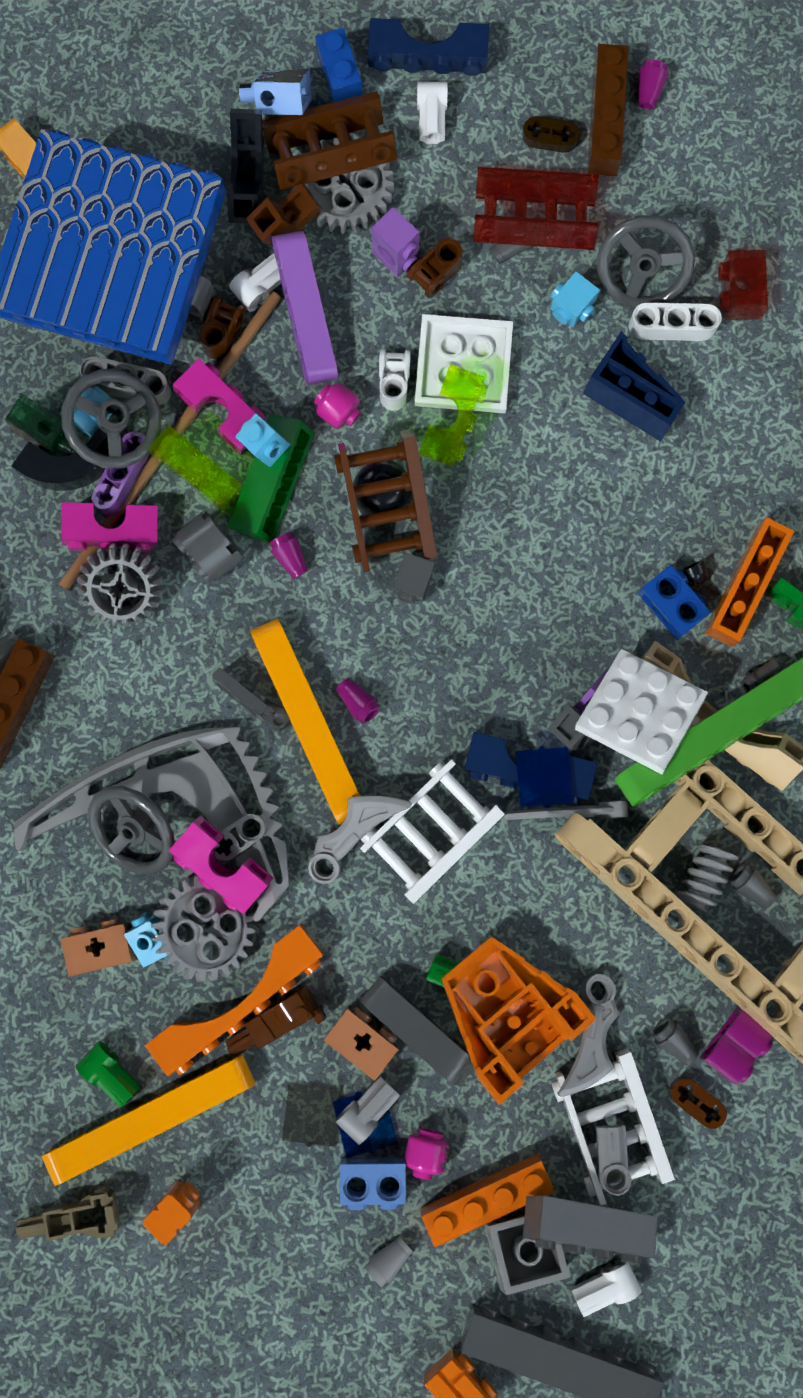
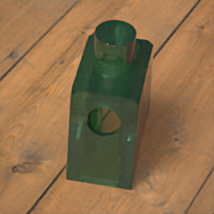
M21 393L5 418L11 431L50 455H55L57 450L66 455L76 453L70 447L64 434L62 419ZM46 430H53L51 434L43 435Z

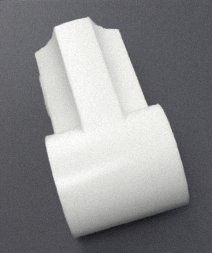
M417 81V110H420L419 141L426 144H438L445 141L447 82Z
M275 254L270 255L253 270L240 272L229 285V289L249 312L259 308L257 305H262L269 297V293L281 284Z
M621 1259L614 1261L615 1265L612 1266L610 1263L604 1266L600 1274L570 1287L583 1317L614 1302L616 1304L627 1303L641 1294V1287L629 1263L621 1262Z

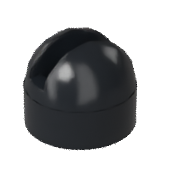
M703 560L681 570L688 578V584L691 586L704 584L708 577V571Z

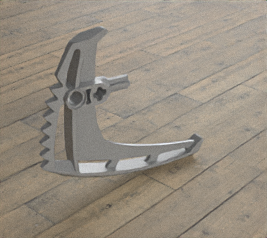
M239 727L198 729L177 733L144 744L96 767L15 821V847L19 851H24L31 839L66 822L88 814V807L95 795H89L92 785L135 765L133 777L112 786H126L140 791L144 795L172 791L195 806L211 825L224 835V838L219 842L215 850L216 859L221 866L224 867L235 860L240 867L250 857L274 877L267 888L256 899L259 906L253 916L254 921H260L289 888L287 846L284 841L275 837V833L283 827V824L271 819L279 807L267 803L273 790L261 787L267 774L254 771L259 757L246 756L250 743L238 741L241 732ZM228 742L231 743L251 779L263 810L261 816L249 814L234 787L207 751L208 749ZM193 744L200 751L199 753L148 770L147 768L150 758ZM72 797H76L73 805L34 827L36 822ZM111 801L105 802L102 808L112 805ZM257 820L261 826L260 833L256 837L250 838L245 832L246 824L249 821ZM266 837H271L278 856L282 874L281 884L277 881L270 858L262 842ZM224 839L227 842L233 841V845L230 847L232 851L230 855L225 852L221 854L220 849L223 848L221 842ZM183 868L184 873L189 879L197 876L189 868Z

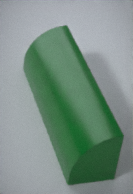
M271 414L268 424L291 445L271 467H268L256 456L254 457L227 526L244 536L267 544L275 539L315 432L301 420Z

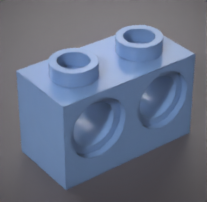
M341 1158L340 1205H347L349 1210L367 1209V1205H380V1209L395 1210L399 1209L400 1205L406 1204V1163L404 1158ZM359 1177L365 1181L366 1187L359 1192L353 1191L348 1186L349 1180ZM386 1177H393L398 1181L399 1185L393 1191H386L381 1187V1181Z

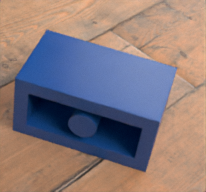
M344 27L316 35L317 56L332 102L362 95V80Z

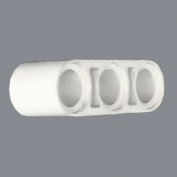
M641 303L633 311L628 327L632 336L641 340L705 341L714 335L721 323L722 316L720 310L711 304ZM646 318L651 325H642L637 319ZM668 319H677L681 326L671 325ZM699 319H706L710 322L711 327H704L700 324Z

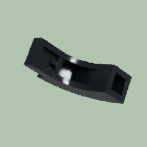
M231 108L232 161L231 178L227 191L228 222L248 223L246 218L263 201L264 136L262 133V110Z
M98 427L86 445L91 450L106 456L108 452L107 433ZM31 442L26 444L11 465L19 475L31 483L56 491L75 490L90 485L101 478L106 469L85 461L77 452L68 456H54L44 452Z

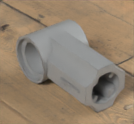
M379 1076L357 1101L353 1100L341 1112L335 1123L360 1145L374 1131L379 1123L378 1120L396 1102L400 1094L384 1078Z
M625 1125L596 1126L599 1162L597 1176L599 1182L608 1193L617 1196L622 1195L629 1190L632 1181L628 1168ZM614 1169L621 1170V1182L615 1186L608 1185L606 1181L608 1173Z

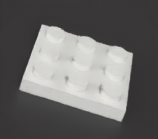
M422 314L415 406L506 413L513 321Z
M621 649L576 723L575 730L663 775L705 701L708 692Z

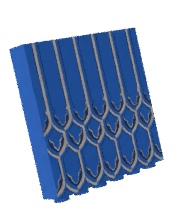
M41 129L0 253V318L173 365L226 194L223 179L212 171L203 170L199 172L189 169L182 163L173 162L169 164L159 161V159L149 154L140 156L132 154L119 146L110 148L102 146L89 138L80 140L70 137L65 132L59 130L50 132Z

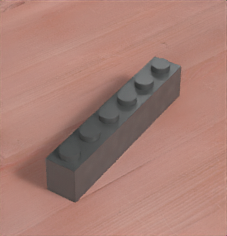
M482 1303L481 1307L472 1304L460 1341L462 1354L583 1398H659L664 1382L659 1372L656 1371L657 1368L646 1361L638 1360L637 1364L625 1360V1356L616 1350L606 1349V1352L594 1349V1345L583 1338L575 1337V1340L572 1341L562 1337L563 1334L555 1328L544 1326L542 1330L531 1326V1321L525 1317L513 1315L512 1318L501 1315L500 1310L492 1305Z

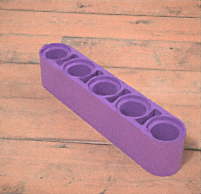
M302 230L272 236L275 259L305 382L309 386L337 380L336 361L305 233Z

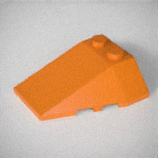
M492 936L441 978L477 1078L498 1105H501L524 1084L522 1078L563 1041L574 1040L596 1020V1017L577 993L568 987H564L552 979L550 975L525 961L523 957Z

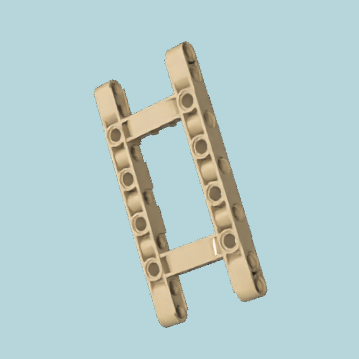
M709 760L675 781L678 788L625 849L591 819L586 820L581 815L573 813L556 832L555 837L803 1064V1011L799 1009L803 1003V944L790 959L784 960L781 964L784 967L770 982L651 874L705 809H709L725 824L723 827L751 852L755 851L773 867L771 870L799 895H803V876L797 872L796 864L799 862L803 865V843ZM700 776L705 777L709 781V790L704 789L700 785ZM749 819L756 823V833H753L748 828ZM620 868H624L630 873V882L628 884L623 883L619 879L618 873ZM669 912L675 913L678 917L676 928L671 927L668 923L667 917ZM719 956L723 957L727 963L724 973L717 967ZM769 1001L773 1002L776 1008L773 1017H770L766 1010Z

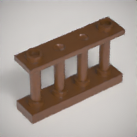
M377 91L305 110L303 115H282L262 121L269 154L279 151L281 157L280 160L273 161L280 190L296 187L300 183L307 184L397 160L393 131L380 133L378 125L384 123L380 97ZM363 129L367 130L369 137L351 141L349 133ZM337 136L340 144L322 148L320 140ZM308 144L310 152L292 155L290 148Z
M413 429L400 431L402 441L396 442V446L347 455L345 444L340 443L338 444L340 454L334 455L337 474L344 472L358 543L352 545L355 563L361 562L364 572L370 571L367 559L369 557L414 548L416 551L422 550L426 560L437 558L417 440ZM397 458L400 461L405 460L407 472L402 473L400 477L353 486L350 472L352 467ZM405 489V492L411 491L413 502L407 503L406 507L359 516L356 498ZM410 519L411 522L416 521L418 532H414L413 536L365 545L362 528Z

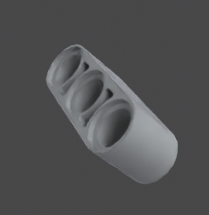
M97 356L86 358L80 366L81 377L100 369L122 370L140 378L149 388L153 384L160 383L163 385L161 390L154 393L158 405L165 404L171 397L170 385L165 375L158 370ZM101 382L90 387L93 389L97 386L108 395L131 399L138 394L133 388L121 386L119 382Z

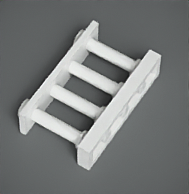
M452 759L447 764L440 761L428 773L432 779L409 800L412 803L410 808L395 814L379 830L374 827L361 839L364 845L360 849L364 853L372 847L406 882L405 886L408 888V891L404 895L413 904L505 815L496 805L491 810L487 806L483 807L449 773L456 765ZM439 781L475 816L473 820L477 824L468 832L464 828L461 830L427 795ZM416 803L452 838L450 841L454 846L446 854L442 850L438 852L404 817ZM394 825L429 860L428 864L432 868L424 876L419 872L415 874L381 839Z
M628 1049L615 1052L617 1061L612 1063L614 1068L601 1080L586 1088L589 1089L618 1079V1081L624 1080L628 1092L623 1094V1098L576 1113L571 1096L560 1097L557 1094L565 1081L560 1071L554 1073L557 1082L551 1083L557 1102L564 1101L589 1175L583 1178L590 1198L596 1196L600 1206L606 1204L602 1191L604 1188L599 1182L591 1159L598 1156L597 1142L589 1145L586 1144L581 1129L583 1125L627 1110L629 1113L635 1112L639 1124L634 1125L633 1130L626 1132L627 1146L637 1142L640 1145L646 1143L649 1156L644 1157L645 1161L628 1166L632 1180L650 1174L651 1177L656 1175L662 1184L675 1180L632 1053ZM616 1170L608 1173L606 1178L607 1184L610 1186L618 1185L622 1180L621 1170Z

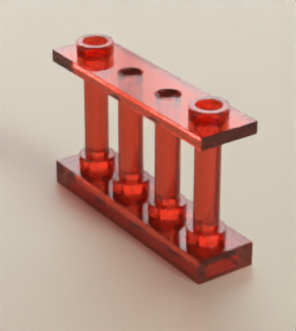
M478 167L475 199H485L484 215L475 214L473 242L594 250L599 223L587 222L588 206L595 207L599 175ZM497 200L515 201L514 217L496 216ZM527 202L545 203V219L526 218ZM557 204L575 205V221L557 220Z

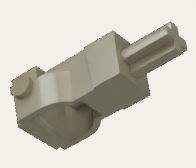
M107 1187L99 1188L88 1193L80 1202L49 1206L41 1215L17 1219L16 1233L19 1235V1239L45 1234L46 1241L66 1238L68 1235L78 1233L96 1238L102 1237V1239L113 1237L120 1225L115 1191ZM100 1199L101 1206H105L106 1223L104 1227L100 1228V1224H81L79 1211L95 1208L97 1206L96 1200Z

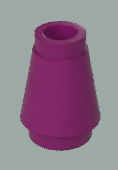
M650 59L646 60L644 66L640 68L639 107L650 110L655 109L669 76L666 63Z
M291 531L269 542L272 548L270 552L286 572L290 574L292 580L309 571L306 567L298 538L294 537Z
M351 678L343 680L336 688L355 721L359 720L362 724H365L379 713L381 707L377 704L378 699L356 682H353Z

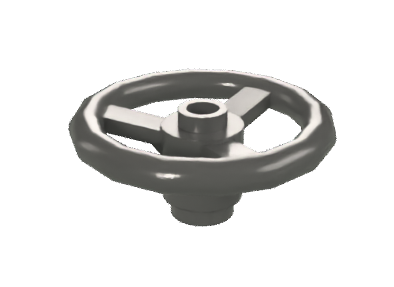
M639 215L621 222L606 235L598 251L597 273L603 289L618 303L631 308H636L641 303H670L685 290L694 272L695 253L689 236L677 223L661 216ZM640 228L658 229L669 234L679 244L680 250L661 252V247L654 238L642 237L636 240L630 232ZM618 241L630 253V267L633 272L626 292L622 291L615 284L609 271L610 254ZM682 264V270L676 282L666 291L651 297H638L645 278L655 275L660 266Z
M100 369L82 376L68 390L61 408L62 429L70 447L85 461L102 468H125L142 461L155 447L161 432V409L153 391L140 378L122 370ZM101 382H119L133 388L138 393L126 402L118 399H109L101 405L81 396L89 387ZM146 405L149 412V429L145 439L134 451L122 455L120 432L129 423L130 414ZM75 408L96 417L98 427L107 433L109 456L91 450L80 439L74 426ZM108 414H115L118 422L116 424L113 421L109 422L106 419Z
M107 786L93 796L88 807L89 827L95 842L109 859L121 868L136 874H156L168 867L173 857L169 850L175 844L174 833L162 808L156 802L140 791L126 786ZM108 800L111 801L121 816V819L118 821L120 834L113 842L106 835L101 823V809ZM127 801L132 802L136 805L131 809ZM144 840L161 851L159 857L152 862H140L121 852L129 843L140 844Z

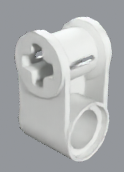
M380 349V401L383 407L388 410H399L406 404L408 378H410L411 350H406L405 353H388L385 349ZM390 389H398L401 392L400 395L395 397L386 394Z

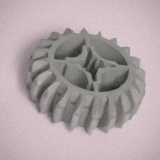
M114 543L110 544L109 553L105 548L99 547L97 556L94 554L88 555V563H83L80 568L83 574L77 578V582L82 585L77 590L78 595L86 596L82 600V605L93 606L89 612L90 616H94L99 612L102 614L100 622L105 623L107 618L112 619L113 627L118 625L119 620H123L124 625L128 627L131 624V618L139 624L143 620V615L150 617L153 612L151 607H158L160 600L157 597L162 596L163 588L158 586L162 583L163 578L160 575H154L158 572V565L148 566L151 556L145 555L143 558H140L141 549L139 547H136L133 553L128 552L129 546L127 543L123 544L121 551H118ZM118 564L115 573H104V576L96 575L102 568ZM129 567L141 576L144 583L141 582V579L131 576ZM122 574L121 582L124 583V589H122L121 595L119 596V589L117 588L116 582L119 580V577ZM99 592L107 593L112 603L104 599ZM137 595L143 596L138 602L123 606L124 599L137 597Z

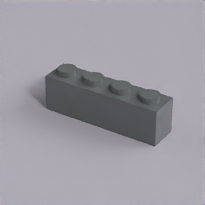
M548 1196L526 1197L523 1238L535 1240V1247L555 1250L556 1244L565 1245L564 1252L584 1255L585 1249L593 1250V1257L613 1259V1254L622 1255L621 1262L641 1264L642 1258H655L657 1216Z

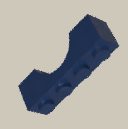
M370 18L368 66L374 67L379 71H388L391 68L404 69L410 73H416L420 70H434L438 74H447L450 71L463 72L469 76L486 73L489 24L459 23L454 33L447 39L438 43H422L406 33L400 19Z
M473 732L464 771L470 772L469 778L487 782L488 777L500 779L499 785L518 790V786L523 785L531 787L530 793L549 797L551 792L562 795L561 801L579 805L580 800H589L597 762L566 755L555 768L540 773L529 772L520 768L512 761L506 749L505 739Z

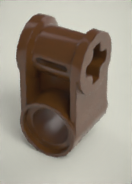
M452 238L442 239L409 270L407 278L410 281L415 280L425 290V296L428 299L437 294L445 283L461 268L462 247L460 243ZM446 253H452L456 256L452 261H445L441 257Z
M219 296L214 297L199 334L203 350L209 358L221 359L230 350L236 333L240 330L246 314L245 306L239 305L236 307L223 302ZM212 338L222 339L221 342L215 345L208 343Z

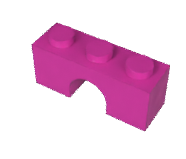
M198 358L173 383V390L195 413L202 406L210 402L223 405L228 412V418L218 428V435L241 455L247 448L235 437L236 434L241 430L242 425L251 419L255 413L263 420L266 417L256 406L252 405L249 407L242 400L243 394L233 384L230 383L227 386L219 378L221 373L210 362L204 364Z
M62 502V545L68 546V550L85 551L87 546L103 547L109 552L110 544L114 543L119 551V547L127 543L129 548H132V552H134L136 547H139L141 549L140 553H148L150 548L157 547L158 506L126 505L124 522L117 528L107 529L96 522L94 518V503Z
M200 815L181 835L169 852L174 855L173 859L179 866L184 869L189 868L199 876L198 880L204 887L218 892L223 897V902L234 911L239 910L244 914L274 877L250 857L242 866L236 869H227L221 866L216 859L215 850L219 842L224 838V835Z

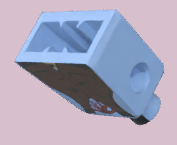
M310 69L261 72L253 83L240 84L241 103H255L256 109L262 110V114L303 115L312 101Z

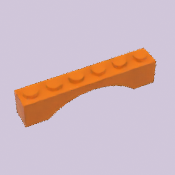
M300 924L274 944L270 962L262 979L252 993L239 1005L211 1019L196 1022H175L144 1046L167 1077L175 1071L180 1076L195 1064L192 1058L200 1051L206 1056L220 1045L218 1037L226 1031L231 1036L242 1028L245 1024L243 1018L253 1011L257 1016L272 1003L268 998L279 991L281 995H284L297 985L294 978L304 971L308 976L320 967L322 962L319 959L324 955V952L305 927Z

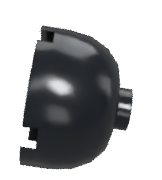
M391 460L367 464L359 470L354 478L353 486L400 477L406 471L401 465ZM405 489L356 498L357 508L362 515L406 507L407 503L412 501L411 491L405 492Z

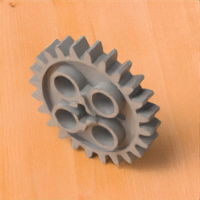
M334 138V145L340 144L338 139ZM325 141L322 142L323 148L330 147ZM389 162L304 184L322 207V210L313 218L318 217V227H322L327 222L329 232H332L336 226H340L341 233L344 234L349 226H351L354 233H357V225L359 224L366 230L369 229V219L377 223L379 221L378 212L386 214V204H392L391 193L394 192V183L392 182L393 171H389ZM324 182L330 183V185L325 187L319 186V184ZM365 184L372 185V187L367 189L362 188L361 186ZM341 203H349V204H350L348 207H344V208L338 206V205H340Z
M198 876L190 878L189 884L185 880L178 882L179 890L174 887L167 890L171 899L164 897L159 900L164 910H155L153 912L155 916L160 918V922L151 924L152 928L159 930V935L151 939L155 942L161 941L162 944L155 951L156 954L166 953L167 957L164 959L163 965L175 963L172 973L179 974L184 970L185 980L192 979L194 974L197 982L205 981L206 975L209 981L217 980L218 973L222 977L228 976V966L232 969L240 967L236 958L245 959L248 957L243 947L253 946V943L246 939L248 934L255 933L254 929L247 927V923L253 920V916H245V913L242 914L239 910L234 911L223 902V897L214 889H207L199 882ZM197 898L201 899L204 903L202 914H199L194 908V902ZM183 911L189 919L183 918L181 912ZM222 916L226 917L229 921L227 932H224L220 926ZM200 923L206 924L204 926V929L208 932V934H201L203 928L199 925ZM179 925L184 926L187 930V938L184 942L177 936ZM216 937L222 938L223 940H225V941H226V945L223 946L222 942H221L219 939H217ZM206 943L210 944L213 949V955L210 959H207L203 954V947Z

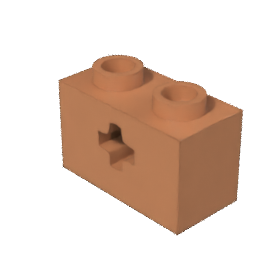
M120 919L101 922V929L89 932L88 926L69 930L70 937L61 938L68 977L136 961V954L124 936L130 929V923L120 924ZM97 941L105 943V948L101 949L100 952L99 950L93 951L92 944L97 943Z
M348 1006L323 1041L375 1081L399 1050V1046L395 1043L397 1037L382 1026L378 1030L369 1023L372 1017L357 1006L353 1010ZM366 1033L369 1034L371 1046L363 1045L361 1048L358 1047L356 1035L364 1036Z

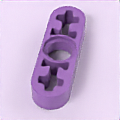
M137 431L124 435L121 439L122 455L132 452L130 448L141 444L145 436ZM151 451L142 461L128 466V474L123 479H115V473L120 468L105 469L91 497L92 503H94V506L100 513L110 516L120 511ZM112 496L111 501L102 502L104 498L109 499Z

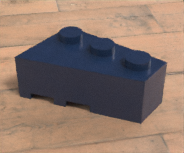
M621 331L591 375L583 394L661 442L684 406L685 401L661 374L657 375L648 366L646 357L641 352L637 353L626 341L628 337Z

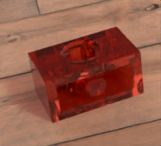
M729 250L724 261L720 262L718 267V279L723 281L724 291H721L719 298L720 310H725V320L762 319L768 310L766 250ZM736 282H743L748 289L739 288Z

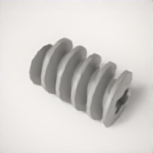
M699 845L698 851L703 857H694L692 860L699 869L688 868L687 874L693 880L682 881L683 887L688 892L678 891L676 896L685 905L712 916L705 907L717 906V903L711 898V894L722 895L723 892L716 884H727L728 880L721 873L722 871L732 872L733 868L727 863V860L737 861L739 857L714 845Z

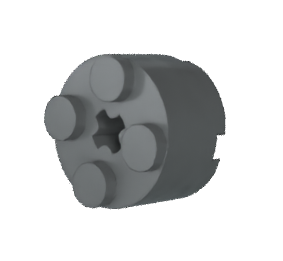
M205 509L177 531V536L172 541L183 554L186 553L191 559L195 560L191 565L202 578L205 577L209 582L212 580L216 582L245 559V557L240 553V549L222 526L212 521L214 517Z

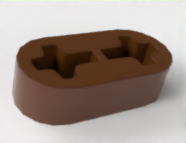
M679 1077L671 1083L669 1090L671 1099L699 1123L710 1129H716L724 1124L727 1117L725 1106L695 1081L688 1077ZM689 1084L691 1085L689 1091L697 1097L694 1103L686 1097L679 1100L681 1094L677 1090L680 1086L686 1088ZM702 1102L710 1108L717 1105L715 1112L718 1114V1117L715 1120L711 1117L707 1121L705 1120L707 1114L699 1108Z

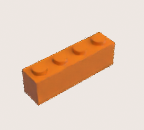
M768 517L757 525L704 634L730 647L741 641L794 534V530Z
M537 1153L421 1207V1218L436 1248L526 1206L527 1196H547L555 1192Z

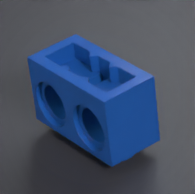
M669 565L642 587L637 594L673 637L678 640L711 612L708 609L709 604L699 592L694 593L688 586L689 580L680 569L677 568L675 570ZM659 583H668L673 589V595H663L659 590ZM681 606L689 607L692 610V620H685L681 617L679 613Z

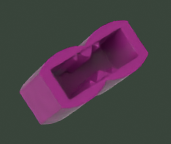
M737 1007L706 1046L700 1059L729 1083L737 1085L739 1081L743 1083L751 1076L754 1071L753 1062L758 1056L763 1057L773 1045L771 1041L773 1036L748 1013Z

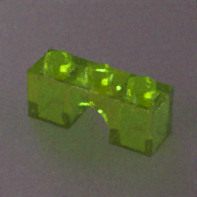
M451 364L449 365L440 395L448 397L456 403L458 416L456 421L446 428L429 424L419 450V455L450 466H454L455 460L462 461L467 444L462 443L465 432L472 433L478 415L473 413L477 401L483 403L489 386L483 383L484 376Z
M169 425L148 448L151 457L172 474H177L187 481L199 493V496L222 514L241 493V483Z

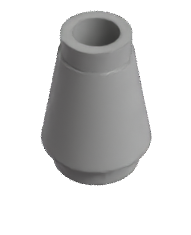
M399 1237L396 1241H393L368 1258L370 1262L364 1268L382 1288L387 1282L391 1284L413 1251Z

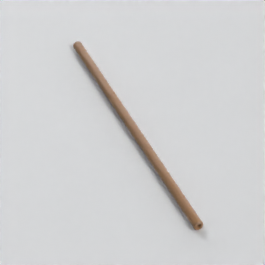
M271 292L216 367L221 373L219 377L221 380L224 379L282 298L277 293ZM189 406L186 408L142 468L120 511L114 515L107 516L101 524L102 527L107 529L116 527L125 514L126 505H132L203 406L196 413ZM87 546V550L79 554L58 584L69 591L82 573L80 570L82 564L88 563V555H95L99 547Z

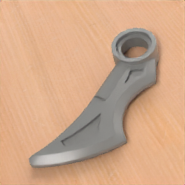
M381 795L348 798V812L343 824L334 832L318 837L314 856L308 866L309 875L313 880L321 884L333 882L341 871V859L371 829L389 817L410 808L412 803L404 799ZM320 859L331 861L334 867L333 872L322 874L317 868V861Z
M627 801L599 802L595 805L507 811L504 813L503 818L506 820L556 817L569 819L573 813H577L584 818L628 817Z
M604 974L589 976L581 984L580 994L582 1000L588 1005V1009L596 1017V1020L583 1031L576 1060L569 1075L557 1092L560 1097L577 1093L592 1086L614 1068L607 1054L606 1036L609 1027L619 1015L614 1000L616 995L614 982ZM594 982H599L604 986L605 995L601 1000H597L592 996L591 986Z

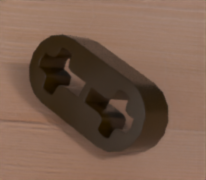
M533 116L523 126L522 139L526 145L532 148L567 153L577 146L579 129L574 123L569 121ZM534 127L540 128L538 137L532 136ZM563 132L569 133L568 142L562 141Z

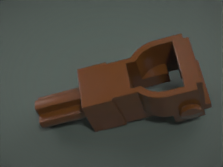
M306 985L248 1020L244 1024L246 1027L244 1030L225 1040L228 1046L227 1050L236 1057L255 1045L260 1050L314 1018L318 1025L327 1018L323 1011L324 1007L322 1004L318 1005Z

